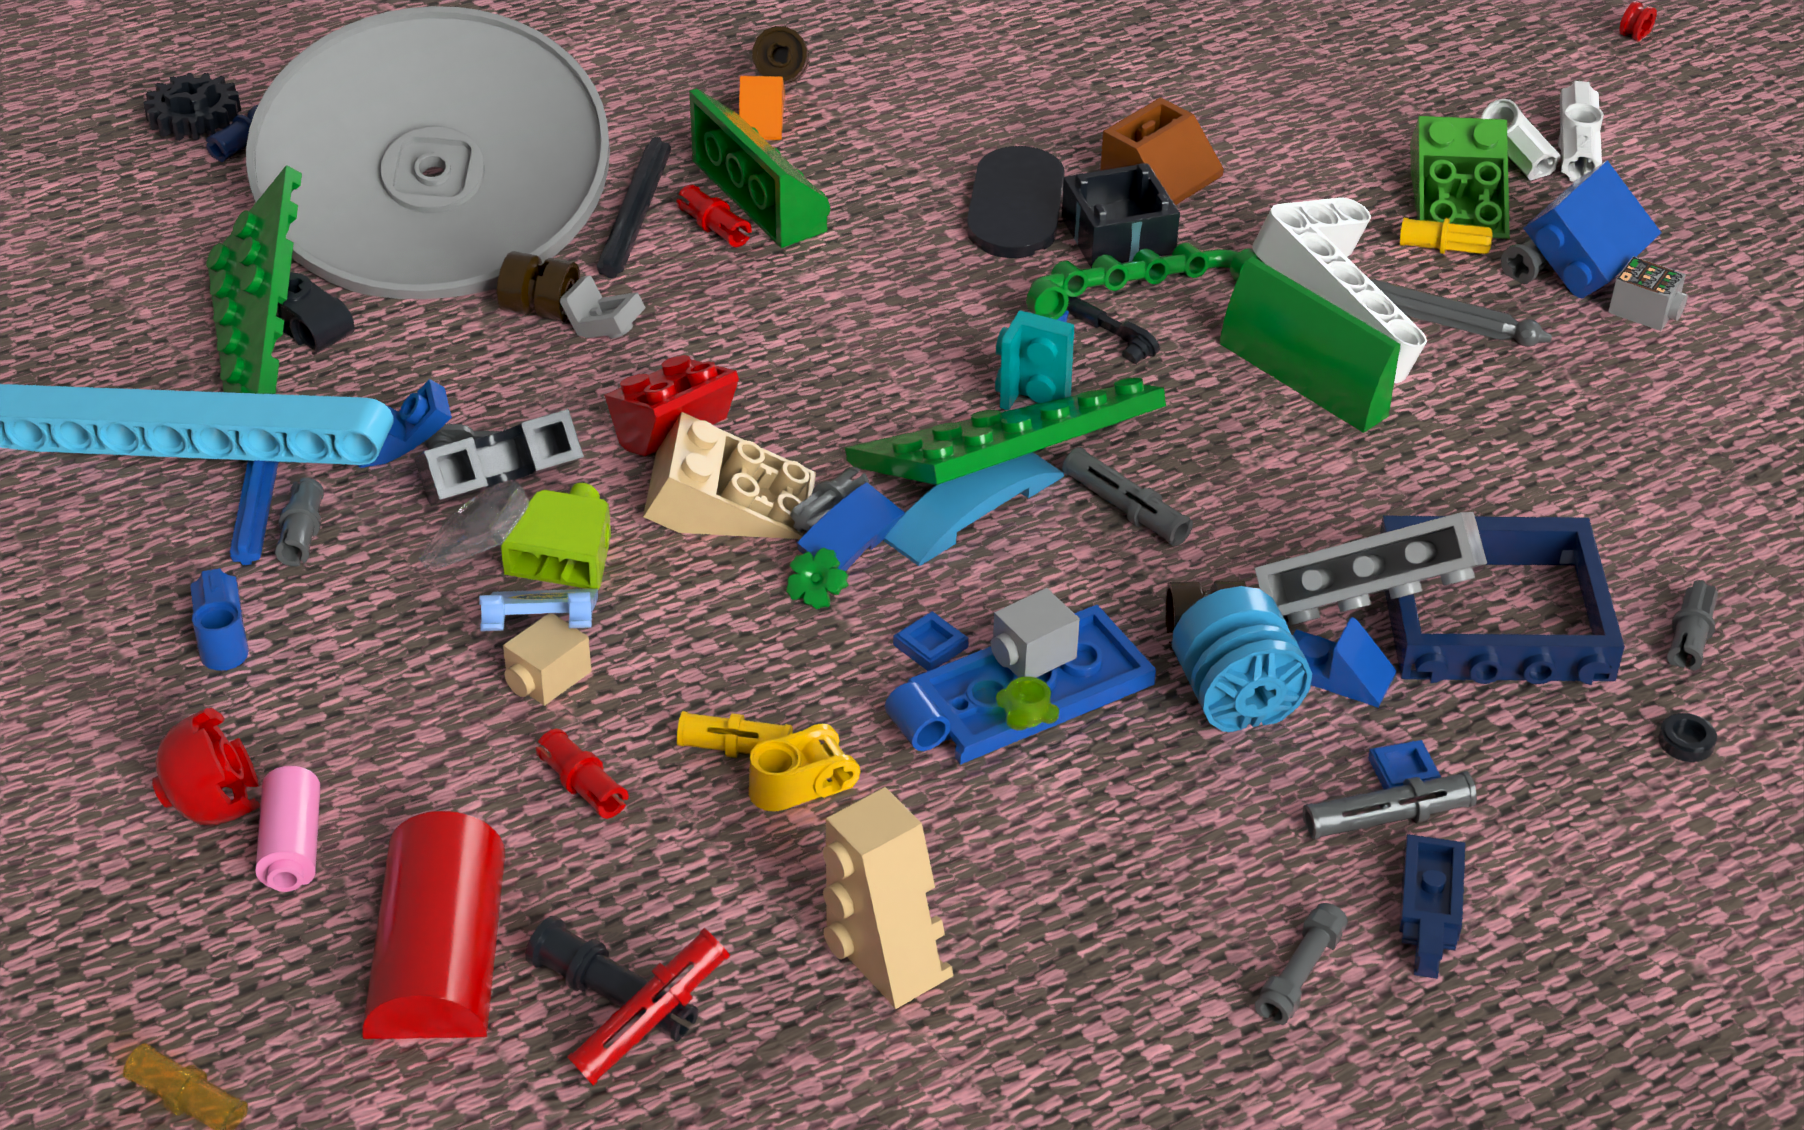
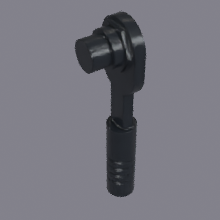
M1068 296V307L1066 310L1069 311L1070 315L1095 328L1102 327L1128 342V346L1122 351L1123 358L1137 364L1142 358L1145 359L1147 356L1154 357L1160 351L1156 338L1144 328L1129 321L1120 323L1107 316L1105 311L1078 297Z

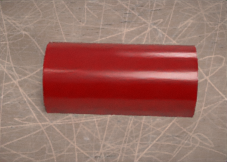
M433 811L407 819L392 833L388 847L362 1029L363 1039L487 1037L505 863V847L499 834L482 820L458 812Z

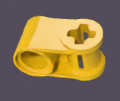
M816 724L803 731L778 739L765 740L751 750L749 797L756 807L765 811L776 812L785 810L818 797L825 798L852 788L859 779L860 766L852 756L844 754L839 746V736L831 725Z

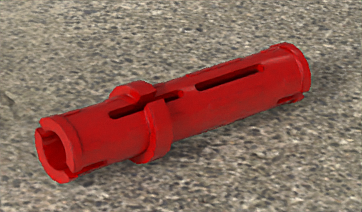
M703 928L700 934L665 966L661 963L657 964L651 970L654 977L619 1010L614 1012L600 1028L574 1053H570L567 1058L594 1086L603 1074L637 1045L679 1003L685 1007L693 999L690 993L724 960H727L730 954L706 928ZM688 966H694L682 979H680L674 986H672L669 989V991L664 996H662L656 1003L652 1002L653 999L656 998L665 988H667ZM642 1010H646L611 1046L604 1048Z

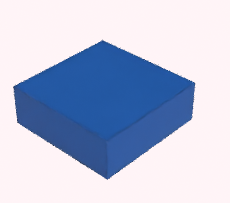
M931 611L893 635V645L924 669L930 671L967 649L969 638Z
M1422 740L1369 750L1368 759L1383 789L1402 786L1403 781L1407 778L1419 777L1422 781L1441 777Z

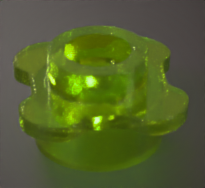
M1035 677L1017 678L1010 682L1006 689L1000 690L996 695V704L1005 709L1008 715L1006 723L1014 730L1035 727L1041 722L1051 724L1059 718V708L1050 702V688L1041 679Z

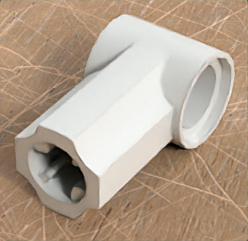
M1499 99L1486 107L1481 119H1505L1507 124L1512 122L1507 127L1508 157L1530 181L1550 175L1556 170L1557 162L1561 158L1560 154L1523 115L1516 103L1508 99Z

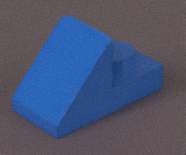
M1354 617L1349 619L1338 642L1296 629L1293 636L1312 671V686L1379 708L1396 674V669L1358 620Z

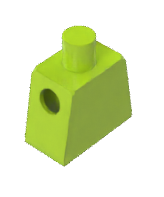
M587 483L574 484L569 494L550 490L537 492L500 539L504 575L599 590L611 538L609 504L604 499H600L598 491Z

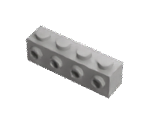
M1460 512L1255 567V572L1260 589L1274 599L1282 616H1287L1290 626L1321 618L1318 610L1319 607L1338 603L1339 611L1345 612L1371 605L1369 594L1389 590L1391 599L1422 592L1420 581L1441 576L1442 584L1445 586L1475 578L1473 567L1485 565L1487 560L1474 512Z

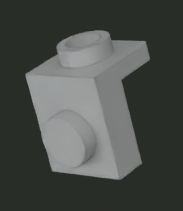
M591 276L581 277L560 298V303L577 335L585 338L608 336L610 339L623 336L632 329V322L646 308L638 292L602 297Z

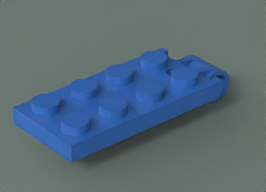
M1094 605L1074 613L1080 618L1077 658L1024 683L1008 667H1003L996 660L990 646L909 678L908 683L900 685L890 693L884 707L888 716L916 750H931L942 741L951 739L957 746L955 748V759L961 765L1155 685L1156 668L1098 605Z

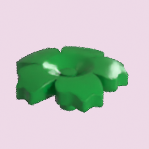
M821 548L815 557L810 552L796 555L790 563L791 569L796 574L788 577L786 592L792 600L803 598L806 605H812L815 609L829 607L830 597L828 591L833 595H838L843 588L849 586L847 582L849 575L845 571L837 569L840 566V562L836 558L834 550Z

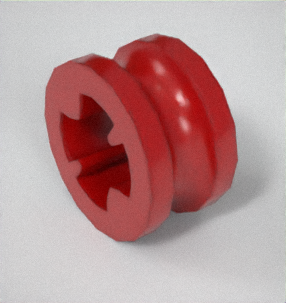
M1639 1L1632 2L1623 14L1619 33L1623 36L1632 34L1633 39L1639 42L1651 32L1656 20L1657 10L1651 6H1647L1644 9L1643 4Z

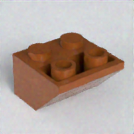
M1161 97L1103 131L1100 171L1148 163L1175 205L1223 176L1224 168L1195 115Z

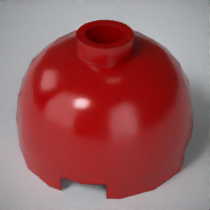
M212 707L183 719L169 729L160 741L155 762L158 776L152 779L155 794L165 808L174 807L181 816L200 825H219L240 818L260 808V803L255 798L248 799L246 788L259 787L253 763L240 738L231 742L227 740L221 729L217 726L223 723L225 718ZM222 788H232L234 799L231 800L223 792Z

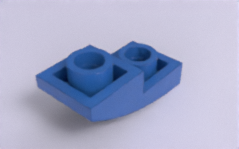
M429 379L416 393L410 394L405 399L399 412L387 406L393 415V425L382 449L374 462L358 465V467L381 465L393 461L413 450L440 430L452 418L445 387Z
M866 482L842 499L813 525L797 542L798 550L802 554L810 552L814 557L821 548L834 550L836 558L840 562V566L837 569L847 571L867 548L872 550L884 540V537L905 512Z

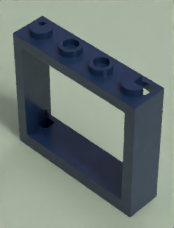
M1383 515L1380 534L1445 516ZM1475 516L1487 560L1485 565L1575 566L1593 635L1424 634L1421 632L1414 594L1391 599L1389 590H1385L1401 679H1429L1430 683H1437L1442 680H1473L1480 684H1489L1497 680H1527L1532 684H1545L1550 681H1581L1592 685L1593 681H1616L1625 646L1589 518ZM1412 664H1415L1416 670H1411Z

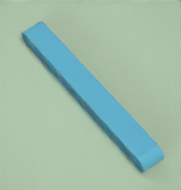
M0 384V447L35 452L366 465L377 459L393 425V415L384 403L376 399L363 397Z

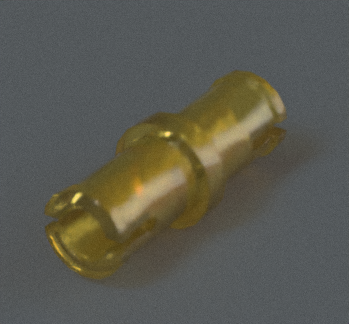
M147 1043L139 1045L130 1054L124 1065L123 1077L137 1083L163 1099L164 1107L176 1116H181L184 1112L213 1130H234L247 1116L248 1103L233 1097L223 1089L207 1081L205 1071L195 1065L184 1067L159 1053L153 1046Z

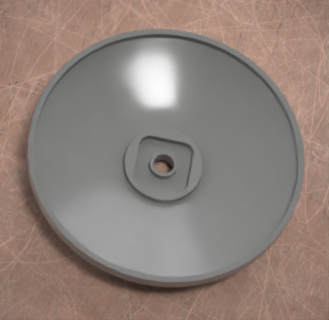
M443 6L406 8L366 17L325 35L307 47L288 63L264 93L253 116L246 146V167L255 203L286 165L302 173L301 186L292 191L290 200L298 205L297 219L290 224L286 239L294 242L292 258L313 274L347 290L375 297L395 299L450 298L496 289L502 263L507 254L512 251L537 255L541 258L542 263L548 258H553L574 239L596 208L604 190L610 158L608 123L603 103L596 87L585 70L567 51L541 32L502 15L476 9ZM431 167H439L444 170L442 174L436 177H427L422 174Z

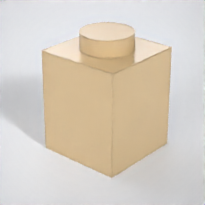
M548 613L503 645L506 667L505 679L511 690L520 697L529 695L544 706L592 672L589 637L576 628L569 629V623L554 613Z

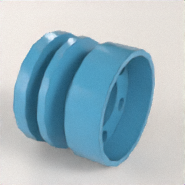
M1238 586L1218 590L1198 600L1182 615L1173 630L1172 649L1209 723L1223 732L1242 730L1247 728L1248 724L1256 727L1261 722L1263 726L1278 723L1300 706L1310 690L1312 671L1294 636L1291 635L1274 599L1261 589Z

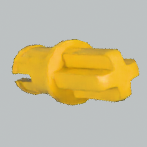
M1403 218L1400 246L1408 245L1440 249V254H1445L1446 250L1488 254L1492 245L1493 233L1489 227L1450 223V218H1445L1444 222Z

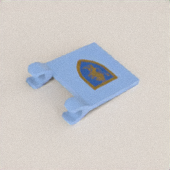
M598 589L492 592L491 595H480V631H503L505 615L569 613V629L591 628L592 612L598 600Z

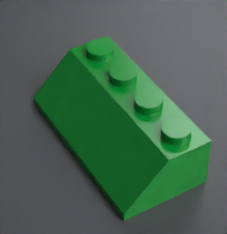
M697 88L690 90L692 161L780 248L827 232V216L830 214V204L824 192L813 186L799 169H795L781 155L777 148L772 147L759 135L754 127H751L736 112Z

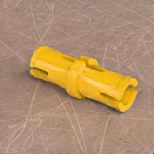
M682 711L677 728V745L725 751L727 757L737 758L738 753L751 754V750L765 740L778 739L793 734V727L788 724L777 725L746 721L742 714L731 713L729 718L690 714Z

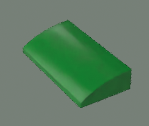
M1254 257L1248 259L1233 289L1225 314L1219 344L1363 433L1389 417L1401 344Z

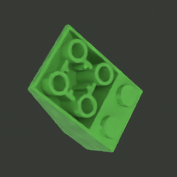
M1419 116L1410 141L1411 178L1417 220L1444 222L1445 218H1450V223L1489 227L1492 229L1493 238L1510 239L1507 120Z

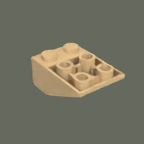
M681 412L656 451L643 517L678 533L801 539L807 531L798 532L793 527L795 521L790 515L795 506L812 495L816 472L805 468L796 461H790L765 450L754 442L743 440L725 432L707 421L699 420Z

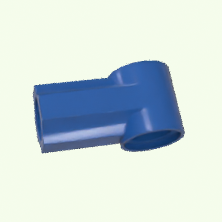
M220 568L202 571L198 580L190 584L193 605L192 624L202 664L209 669L217 671L229 670L242 664L248 657L249 652L238 582L235 576L225 574Z

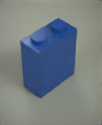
M1608 160L1577 179L1523 227L1570 292L1581 299L1608 284L1625 268L1633 256L1637 257L1662 233Z

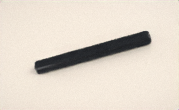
M660 137L652 138L650 144L646 145L598 261L597 270L599 274L606 275L607 278H616L618 273L624 271L670 156V144L662 142Z

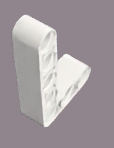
M1331 198L1274 205L1252 245L1255 254L1266 265L1400 343L1394 383H1400L1405 380L1427 342L1426 336L1347 258L1352 254L1371 219L1370 212L1360 203L1348 198Z

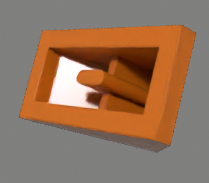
M740 76L739 116L751 127H754L765 140H782L785 103L783 77Z

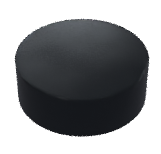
M1678 713L1667 717L1663 721L1658 740L1661 748L1671 757L1685 762H1699L1712 755L1717 741V733L1714 727L1702 717L1689 713Z

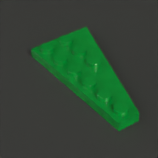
M288 165L283 168L249 211H243L238 216L231 234L223 244L218 243L212 248L206 261L214 311L213 321L215 322L217 335V350L219 351L221 367L220 378L223 383L224 392L276 393L279 360L272 357L271 354L276 340L283 335L284 320L276 317L278 302L283 304L287 300L294 242L286 239L290 224L297 219L298 205L290 200L292 191L301 186L302 178L301 172Z
M1141 378L1122 379L1116 381L1114 387L1086 391L1075 396L1004 412L998 410L979 411L971 414V419L939 424L924 430L845 447L846 459L853 467L938 485L1165 407L1164 387L1144 385Z

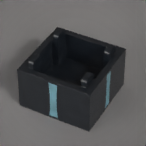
M1148 163L1064 177L1061 218L1091 268L1094 261L1102 255H1110L1120 263L1132 261L1135 254L1142 249H1151L1159 256L1172 254L1177 247L1180 212Z

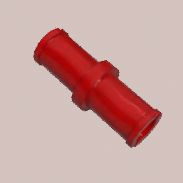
M693 184L687 185L680 190L679 195L687 199L689 204L677 198V207L695 218L702 230L707 233L713 231L733 247H740L749 240L750 237L739 231V227L747 233H752L751 224L730 210V206L724 200L718 197L711 198Z
M562 729L549 730L539 739L538 743L543 745L550 753L543 747H536L537 756L560 775L561 785L573 795L579 793L605 819L615 817L625 808L626 804L614 794H617L622 800H628V791L621 785H618L603 771V763L596 755L589 751H582L568 738V735Z

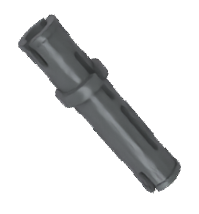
M1076 447L1066 456L1062 466L1063 473L1126 513L1130 523L1137 527L1146 526L1167 540L1172 546H1179L1188 538L1193 527V521L1188 516L1182 515L1164 503L1160 493L1152 488H1141L1118 471L1090 455L1082 447Z
M1468 771L1422 781L1419 777L1405 779L1402 786L1360 793L1317 804H1306L1303 806V821L1311 838L1314 840L1323 836L1367 829L1413 818L1415 823L1427 821L1430 818V814L1475 806L1477 801L1476 787ZM1432 794L1436 795V798L1405 805L1399 804V801ZM1374 806H1380L1381 810L1347 817L1342 816V813Z

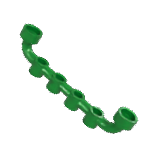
M1190 243L1178 245L1174 249L1172 256L1160 257L1151 249H1142L1135 254L1132 262L1122 264L1110 255H1102L1094 261L1092 268L1080 270L1069 261H1062L1054 266L1050 275L1042 276L1032 282L1026 297V304L1029 311L1033 314L1057 320L1065 313L1068 307V296L1077 297L1088 287L1104 285L1109 290L1116 291L1124 287L1127 281L1145 279L1151 284H1159L1165 280L1167 275L1185 273L1191 278H1198L1207 269L1219 267L1230 268L1231 276L1237 282L1248 259L1254 257L1261 262L1263 261L1255 254L1252 248L1244 249L1240 252L1225 249L1200 251Z

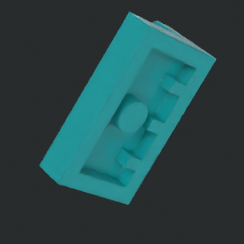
M1019 310L1009 328L1003 327L996 342V355L1001 356V367L995 380V391L1000 393L1001 409L1010 410L1019 394L1028 396L1038 403L1071 396L1074 324Z

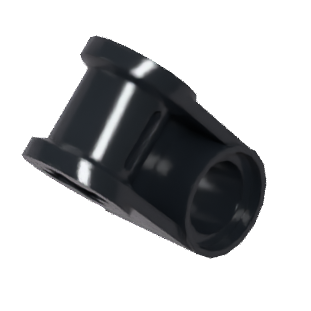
M290 272L287 300L283 304L278 302L276 317L284 320L283 332L293 338L298 345L305 344L313 349L314 352L312 354L316 355L354 332L353 317L340 299L332 297L310 281L307 276L301 273Z

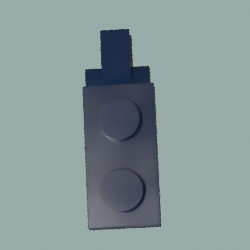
M1407 834L1404 847L1399 932L1402 933L1401 943L1416 945L1414 975L1438 979L1439 963L1442 960L1443 949L1456 950L1463 919L1466 842Z

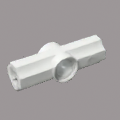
M1574 81L1571 86L1563 88L1559 101L1560 135L1558 146L1561 149V172L1565 173L1570 178V181H1576L1602 164L1600 130L1604 115L1599 109L1598 92L1592 89L1590 82Z

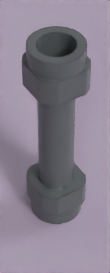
M1320 903L1315 909L1311 910L1304 921L1302 931L1304 938L1280 976L1269 977L1261 989L1260 996L1255 1002L1257 1014L1269 1018L1276 1006L1279 1008V1011L1272 1021L1285 1025L1289 1018L1293 1017L1300 1006L1302 995L1300 989L1326 947L1334 950L1342 938V933L1348 924V920L1340 908L1330 903Z

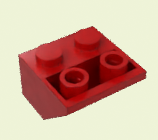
M681 355L665 360L661 364L662 369L649 375L637 374L625 378L620 382V388L604 395L619 444L626 451L647 456L658 450L681 412L699 420L707 421L712 425L726 419L739 381L737 371L716 366L714 362H700L690 359L687 355Z

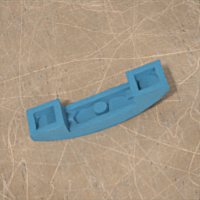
M1031 452L938 484L921 497L898 520L884 537V542L917 566H921L955 545L957 532L1019 493L1029 499L1064 477V473Z

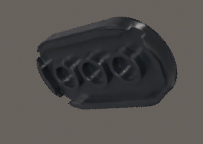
M1028 146L1003 147L986 154L977 166L967 218V235L974 244L975 241L984 252L1003 258H1024L1035 255V251L1043 247L1044 250L1050 247L1055 241L1063 194L1065 170L1061 161L1047 151Z

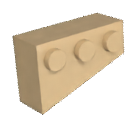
M886 787L827 817L826 846L823 848V856L826 863V888L823 891L827 912V927L824 928L826 943L837 958L844 959L848 957L889 1003L897 1009L954 976L952 966L947 962L943 963L939 959L935 940L945 935L942 919L938 916L930 917L926 892L934 889L935 884L922 823Z

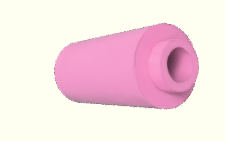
M284 766L276 768L269 772L262 782L255 871L260 882L267 887L282 892L293 891L301 885L309 884L313 880L316 871L320 781L314 773L302 767Z

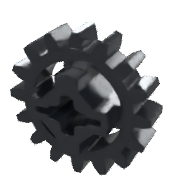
M192 73L178 77L172 76L170 77L171 83L168 85L163 83L155 84L156 91L147 92V101L143 102L150 129H159L160 136L162 137L174 133L175 140L179 141L185 135H191L193 140H199L200 134L213 135L216 133L215 129L228 127L230 125L229 121H233L239 115L238 112L241 111L239 93L236 91L235 84L233 82L226 83L223 76L212 80L210 73H204L200 78H194Z

